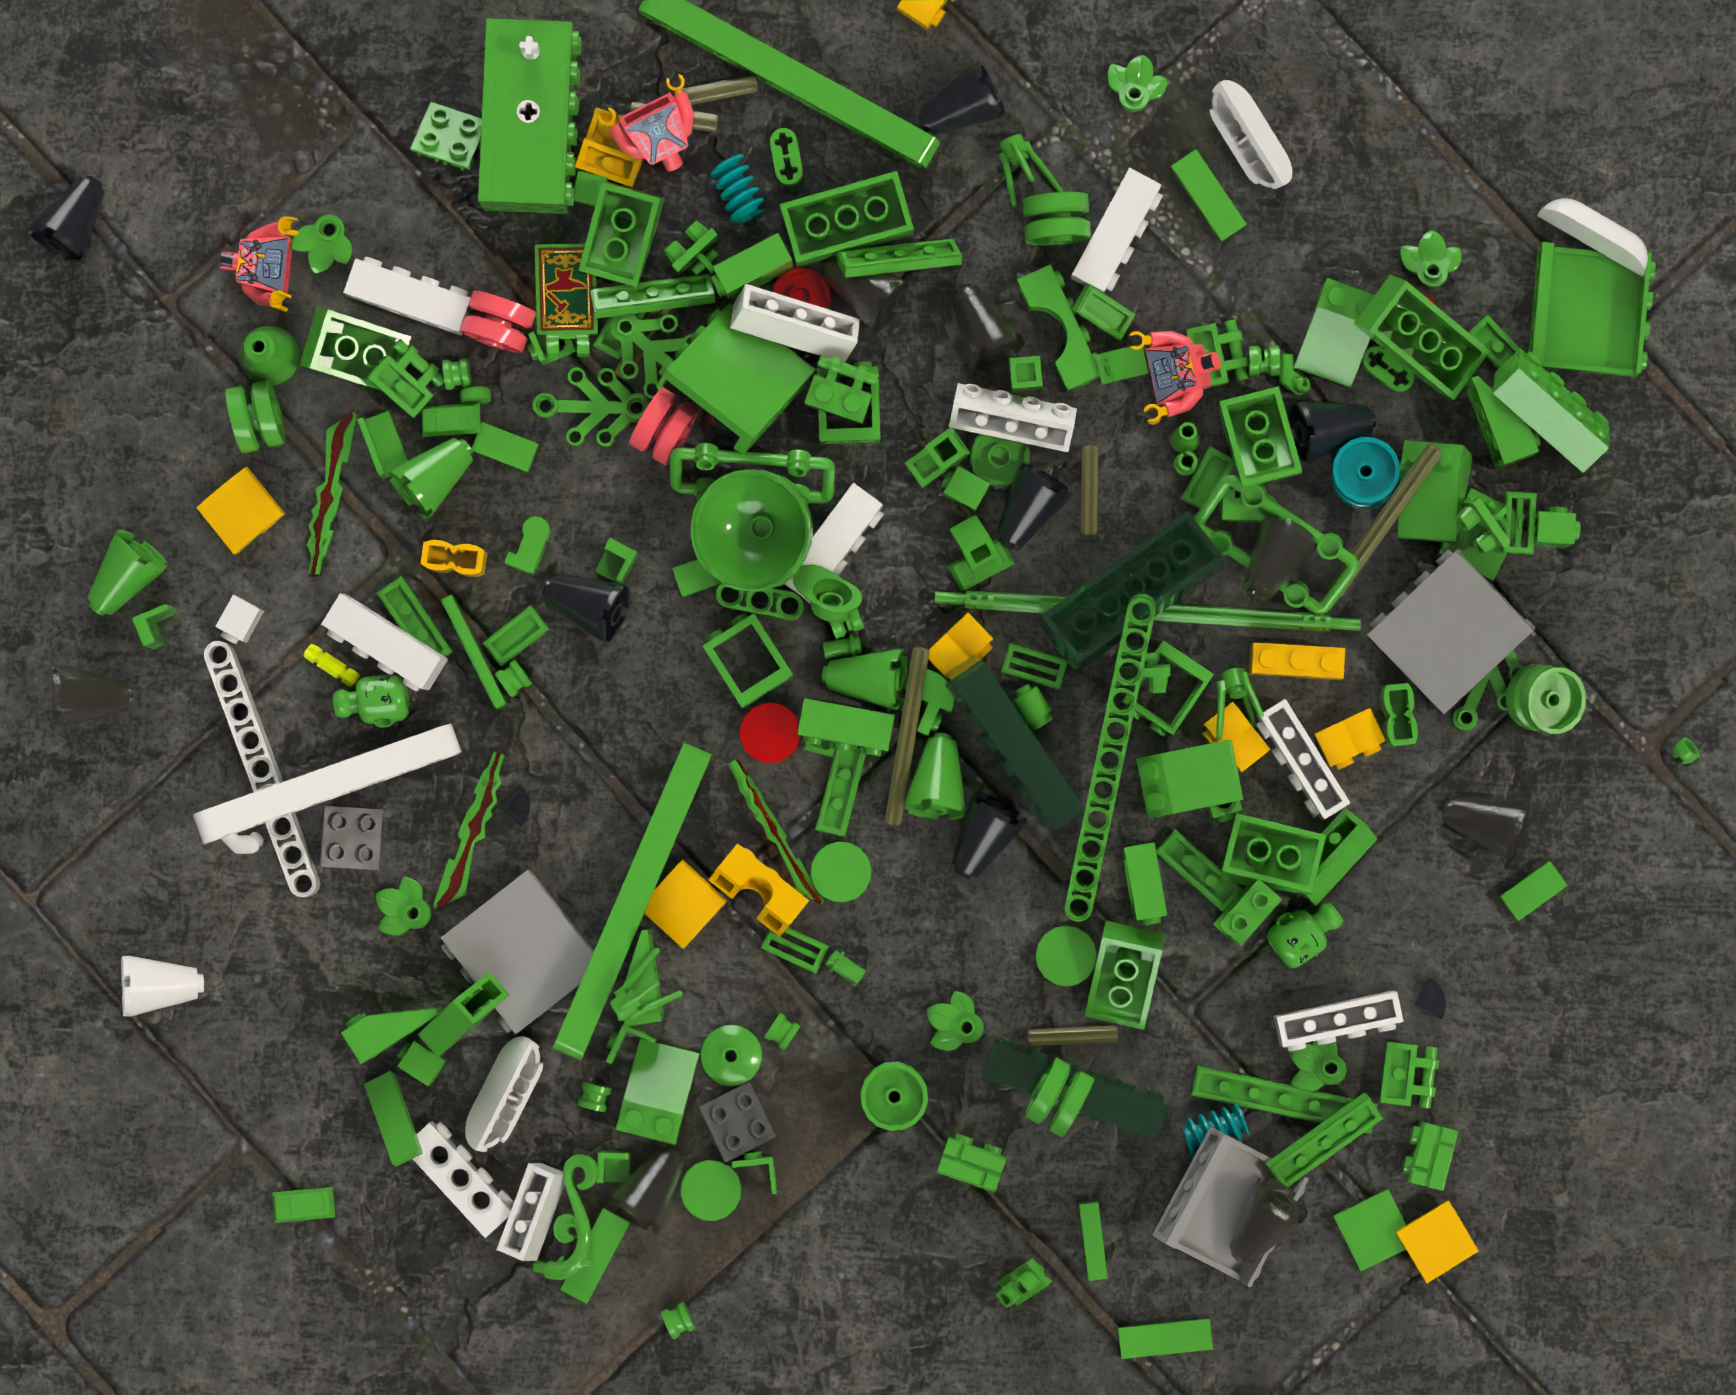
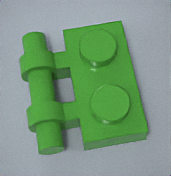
M1236 320L1224 322L1226 333L1218 335L1216 323L1185 330L1186 336L1191 338L1193 344H1202L1204 346L1205 354L1216 352L1220 357V369L1209 372L1212 382L1210 387L1228 384L1227 371L1231 370L1235 371L1237 382L1249 379L1246 367H1249L1248 359L1244 357L1241 346L1243 336L1242 332L1238 331ZM1229 344L1232 360L1224 361L1221 345Z
M399 339L394 344L393 349L401 355L400 358L395 362L389 355H385L366 378L408 415L414 418L433 397V394L425 386L431 381L439 388L444 383V377L438 372L439 368L433 363L429 364L417 354L418 350L412 344L408 346L402 339ZM409 363L421 372L417 380L405 370Z
M821 355L818 366L829 370L827 377L824 378L814 374L804 404L863 424L872 394L861 390L864 382L876 386L879 374L868 371L869 368L862 365L856 367L844 363L842 358L836 356L830 358ZM838 373L855 379L853 386L849 387L835 382Z
M1386 1041L1379 1102L1411 1106L1412 1094L1420 1095L1419 1107L1431 1109L1432 1097H1435L1436 1087H1433L1435 1069L1439 1068V1060H1436L1438 1048L1426 1046L1424 1058L1416 1057L1418 1045ZM1415 1067L1423 1068L1421 1085H1413Z

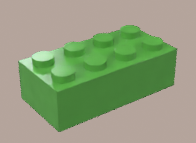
M897 171L780 204L797 268L837 257V252L869 248L914 235V227Z
M1389 275L1354 323L1355 326L1435 392L1452 400L1457 397L1490 352V350L1410 283L1393 275Z
M1519 348L1495 372L1493 394L1584 473L1609 449L1608 420L1598 411L1593 413L1586 406L1587 403L1580 394L1575 391L1573 393L1568 391L1563 386V380L1556 373H1548L1542 368V363L1532 352L1526 353Z

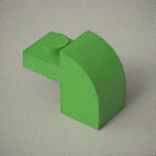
M949 428L925 445L922 451L906 461L905 464L923 488L960 463L970 452L955 430Z
M926 669L921 701L928 703L917 732L928 736L930 730L936 733L943 717L937 714L939 708L951 713L954 700L953 692L948 682L938 673Z

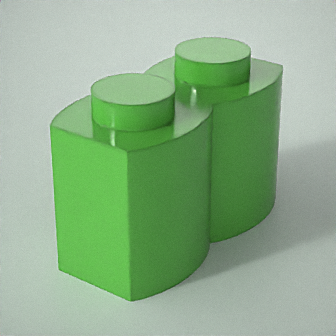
M1408 683L1383 686L1380 691L1379 702L1381 710L1386 717L1383 723V735L1389 747L1415 744L1418 737V727L1412 715L1414 694L1411 686Z

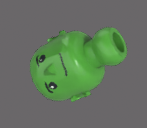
M393 673V675L372 674V676L363 677L358 680L356 691L349 692L344 689L333 693L335 715L339 718H347L351 714L359 713L360 719L364 723L375 724L382 728L393 725V722L402 721L409 714L408 689L402 683L404 677L397 673Z
M1331 902L1321 904L1318 911L1312 916L1303 909L1292 913L1287 912L1277 918L1276 924L1267 933V939L1280 960L1288 968H1298L1313 957H1317L1326 948L1327 938L1324 933L1329 930L1338 929L1342 925L1343 919Z

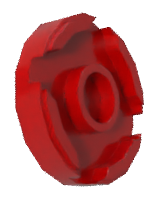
M806 267L791 268L782 273L772 289L774 293L826 309L830 308L832 301L830 287L826 279L821 274Z
M763 703L752 708L744 717L740 727L741 742L745 751L754 759L764 763H778L788 758L797 749L800 741V736H798L799 723L796 716L787 707L777 703Z

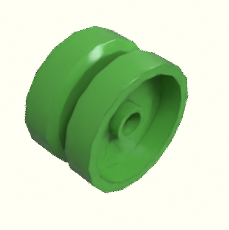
M1054 192L1033 195L1022 199L1024 217L1036 220L1024 226L1026 244L1040 246L1064 245L1091 239L1090 221L1080 217L1089 212L1088 194L1083 192Z
M265 379L253 382L251 399L247 390L242 386L226 389V403L230 422L242 454L259 450L261 444L260 434L264 443L270 448L285 444L283 417L270 380Z
M1530 664L1521 668L1511 678L1506 691V705L1509 715L1517 725L1527 730L1548 734H1562L1571 730L1581 720L1586 708V692L1583 682L1576 673L1563 667Z
M1055 1057L1046 1073H1043L1030 1097L1031 1101L1024 1117L1036 1124H1040L1045 1120L1050 1110H1053L1048 1122V1130L1063 1138L1079 1113L1095 1078L1080 1070L1074 1074L1068 1085H1066L1065 1082L1071 1071L1070 1065Z
M899 1061L885 1062L873 1068L866 1076L861 1089V1104L867 1118L877 1127L889 1131L904 1130L916 1124L923 1116L928 1103L927 1086L921 1074L911 1065ZM891 1091L899 1092L900 1100L891 1102L889 1100V1093Z

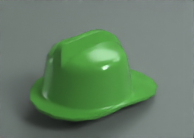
M803 565L800 571L793 577V584L796 590L811 602L813 613L822 620L843 623L847 619L849 612L858 608L862 602L861 592L856 586L822 566Z

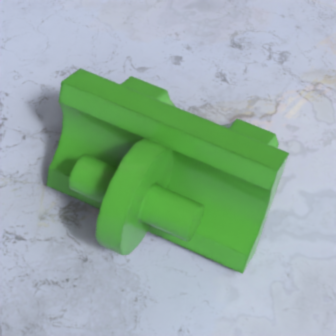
M695 221L685 231L687 236L695 243L686 251L676 240L665 249V253L672 263L673 270L679 276L696 260L699 262L691 268L696 275L704 268L712 274L714 269L711 262L719 255L713 248L705 256L703 255L719 238L712 228L708 230L701 223Z
M1480 497L1473 500L1467 498L1461 503L1464 508L1458 513L1455 520L1464 531H1468L1477 525L1481 533L1471 541L1479 553H1486L1495 547H1505L1511 542L1502 530L1508 526V522L1504 518V515L1509 511L1506 504L1497 507L1492 499L1484 504Z
M1157 652L1147 653L1145 662H1157ZM1144 663L1141 678L1149 677L1150 693H1166L1168 676L1171 674L1170 664L1146 665ZM1135 665L1120 667L1121 672L1126 676L1135 675L1138 671Z
M1031 1258L997 1282L1002 1288L996 1293V1297L1006 1308H1009L1014 1303L1018 1306L1046 1288L1052 1281L1045 1276L1043 1266Z

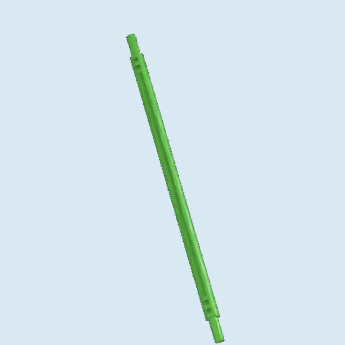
M966 590V593L935 591V603L965 605L967 609L1125 619L1129 601L971 590ZM1139 602L1133 606V611L1136 615L1144 617L1150 613V608L1146 603ZM1155 603L1154 621L1329 632L1330 629L1360 631L1361 619L1331 617V614Z

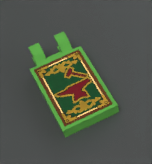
M585 244L534 245L537 337L546 336V358H559V339H576L577 357H589V336H598V321L595 319L590 289H597L596 276L579 271Z

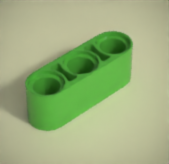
M721 583L716 590V598L719 604L729 610L754 613L755 615L787 621L798 619L804 610L801 597L790 591L774 588L755 592L738 590V599L733 603H726L722 599V592L727 586ZM756 593H765L769 598L768 605L762 609L755 608L751 603L752 597ZM793 598L798 602L799 608L796 613L788 615L782 611L781 605L785 599Z

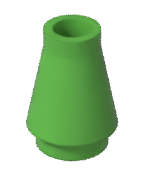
M1186 422L1173 429L1170 435V444L1175 451L1184 454L1185 451L1194 452L1198 448L1200 435L1194 424ZM1183 433H1189L1190 437H1185Z

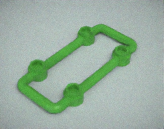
M701 443L695 448H676L670 454L671 488L678 493L694 494L697 501L701 499L708 486L716 480L700 478L695 483L683 482L682 459L694 460L696 466L701 470H711L718 462L786 467L789 474L795 477L805 476L810 469H822V492L810 491L808 487L801 484L795 485L803 493L807 505L809 503H827L834 496V463L828 458L812 457L804 450H792L787 455L746 452L742 455L738 451L719 450L713 444Z
M1227 475L1219 480L1193 519L1194 531L1208 541V548L1212 554L1216 556H1230L1282 591L1285 602L1294 608L1304 606L1315 614L1327 613L1359 569L1357 558L1343 548V541L1338 535L1334 533L1322 534L1270 499L1263 484L1242 488L1239 477L1235 475ZM1229 487L1241 493L1242 502L1247 507H1262L1317 544L1318 553L1324 559L1333 560L1337 558L1347 565L1321 602L1309 596V589L1305 583L1301 581L1290 583L1235 546L1234 539L1228 531H1213L1205 525V522Z

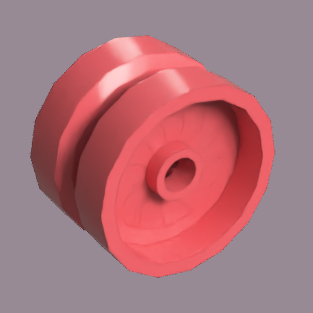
M474 290L468 306L472 311L484 316V318L474 315L465 316L459 331L487 346L522 354L528 339L522 332L511 327L521 329L532 328L537 313L508 299Z
M662 387L640 418L629 440V444L644 452L657 439L652 450V458L667 466L670 463L671 452L676 448L682 447L687 440L700 409L685 401L671 414L677 402V395Z

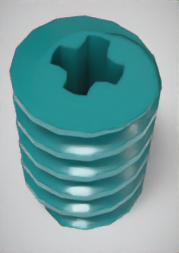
M744 154L724 160L711 172L713 179H719L716 183V188L724 190L720 196L721 199L729 201L725 207L726 211L734 212L730 217L733 223L751 221L768 211V209H758V206L764 201L763 198H753V195L759 188L748 187V184L754 180V176L744 177L743 175L750 168L749 165L739 166L738 164L745 157Z
M1237 1103L1232 1106V1114L1226 1107H1222L1220 1117L1212 1110L1209 1111V1121L1202 1114H1199L1197 1124L1191 1118H1186L1185 1128L1182 1127L1184 1138L1192 1157L1195 1156L1196 1147H1200L1210 1126L1230 1137L1234 1136L1240 1142H1242L1243 1132H1246L1249 1136L1243 1112Z

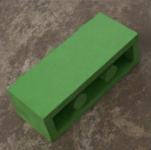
M804 698L798 736L804 737V743L821 745V741L825 740L834 742L833 748L851 751L852 746L864 748V754L881 757L882 751L888 752L895 715Z
M1344 808L1321 833L1326 835L1313 892L1312 895L1302 894L1315 906L1319 904L1377 840V837L1370 828L1347 808Z

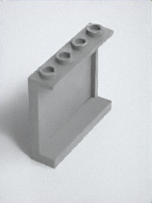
M1460 548L1454 553L1448 549L1435 561L1439 567L1432 574L1426 570L1413 582L1417 586L1413 592L1408 595L1404 591L1391 603L1395 607L1393 611L1387 616L1382 612L1369 624L1373 629L1369 632L1368 636L1443 714L1453 707L1536 628L1528 619L1525 620L1464 558Z
M531 870L525 871L441 937L444 941V944L441 946L451 960L457 958L463 966L460 972L470 984L476 983L490 971L510 994L495 1009L501 1015L497 1020L508 1033L512 1030L515 1034L521 1032L526 1026L580 985L594 953Z
M1210 1126L1152 1235L1174 1249L1177 1248L1251 1287L1254 1280L1259 1277L1268 1254L1274 1249L1276 1239L1283 1226L1289 1221L1291 1211L1297 1200L1303 1195L1305 1185L1309 1179L1303 1176L1283 1190L1265 1164L1272 1158Z

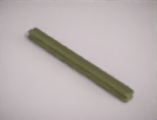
M1428 444L1351 552L1358 560L1359 569L1340 597L1343 596L1442 456V451L1437 446ZM1345 563L1327 586V591L1331 589L1347 566Z
M914 647L912 651L885 816V823L890 825H900L902 822L929 657V650L921 647Z

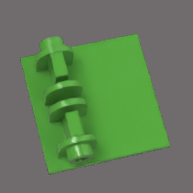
M430 102L410 150L417 152L419 157L423 155L432 159L435 158V162L441 160L444 165L450 163L461 168L462 171H465V169L471 170L474 163L473 156L481 140L482 119Z

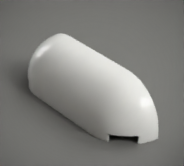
M1224 80L1219 82L1212 91L1214 93L1212 99L1213 109H1210V114L1213 122L1248 178L1254 184L1259 183L1272 189H1277L1289 183L1292 178V166L1289 157L1252 97L1243 87L1233 81Z
M1562 198L1551 201L1538 213V217L1643 277L1648 260L1647 249L1643 241L1633 232L1573 199Z
M527 1037L513 1038L502 1048L469 1112L465 1127L466 1140L470 1147L476 1151L486 1152L487 1148L496 1145L498 1142L504 1143L508 1139L541 1075L543 1063L540 1062L539 1046Z

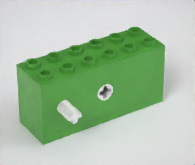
M486 18L478 201L484 211L569 214V206H574L575 188L570 183V176L576 175V157H574V152H571L572 146H577L578 129L575 127V122H573V115L578 116L579 97H577V92H574V85H580V67H578V61L575 60L576 55L581 56L582 38L579 37V31H575L572 22Z

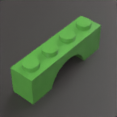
M1048 265L1017 279L1016 285L1028 311L1048 313L1055 317L1064 329L1066 347L1063 354L1055 362L1054 367L1066 393L1099 379L1100 374L1095 356L1097 353L1091 354L1087 342L1091 341L1084 325L1078 326L1074 317L1077 313L1072 311L1074 302L1071 297L1066 299L1061 289L1065 286L1059 270L1053 271L1051 265Z

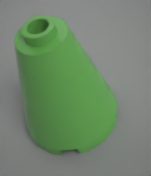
M273 325L258 327L252 330L242 341L239 350L241 368L248 378L254 382L268 379L272 385L283 384L294 375L299 366L300 354L298 343L288 331L281 327Z
M452 438L393 468L388 472V475L393 477L390 481L403 500L409 506L412 504L417 505L420 510L416 513L424 519H429L472 463L473 458L471 454L473 450L464 439L458 441Z
M117 530L114 534L87 598L91 602L89 604L90 608L99 615H113L167 568V565H164L166 563L165 558L146 541L140 544L132 540L135 535L131 532Z
M894 649L830 660L828 666L823 667L822 683L827 685L829 691L891 710H900L905 698H899L902 689H906L908 681L907 656H902L905 652L904 650Z
M935 733L932 738L926 740L905 801L904 809H908L909 814L929 819H938L939 815L948 814V820L960 819L965 816L966 807L957 742L951 739V735Z

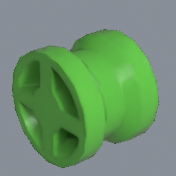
M467 357L460 358L456 362H452L449 359L443 360L446 390H452L455 386L460 385L464 388L471 387V374Z
M515 659L510 662L507 669L499 670L495 673L512 698L518 694V690L522 687L532 685V682Z
M780 1012L764 1038L768 1041L774 1040L778 1043L779 1048L784 1051L800 1028V1025L796 1022L790 1023L786 1020V1016Z
M583 1081L581 1087L583 1095L578 1099L577 1105L595 1111L606 1112L608 1107L606 1098L611 1094L612 1088Z
M684 1301L679 1303L673 1310L666 1309L661 1311L664 1323L673 1340L678 1338L680 1333L684 1331L691 1332L696 1329Z

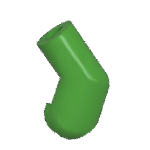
M1281 354L1280 384L1292 394L1302 395L1306 393L1310 388V381L1294 371L1293 354Z

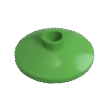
M725 1025L711 1032L706 1038L701 1050V1061L705 1072L715 1082L725 1086H737L746 1083L755 1076L761 1065L762 1050L758 1039L751 1031L738 1025ZM729 1050H733L737 1054V1059L733 1062H729L725 1058V1054Z

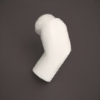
M257 832L242 836L235 833L221 838L236 854H253L263 845V838Z

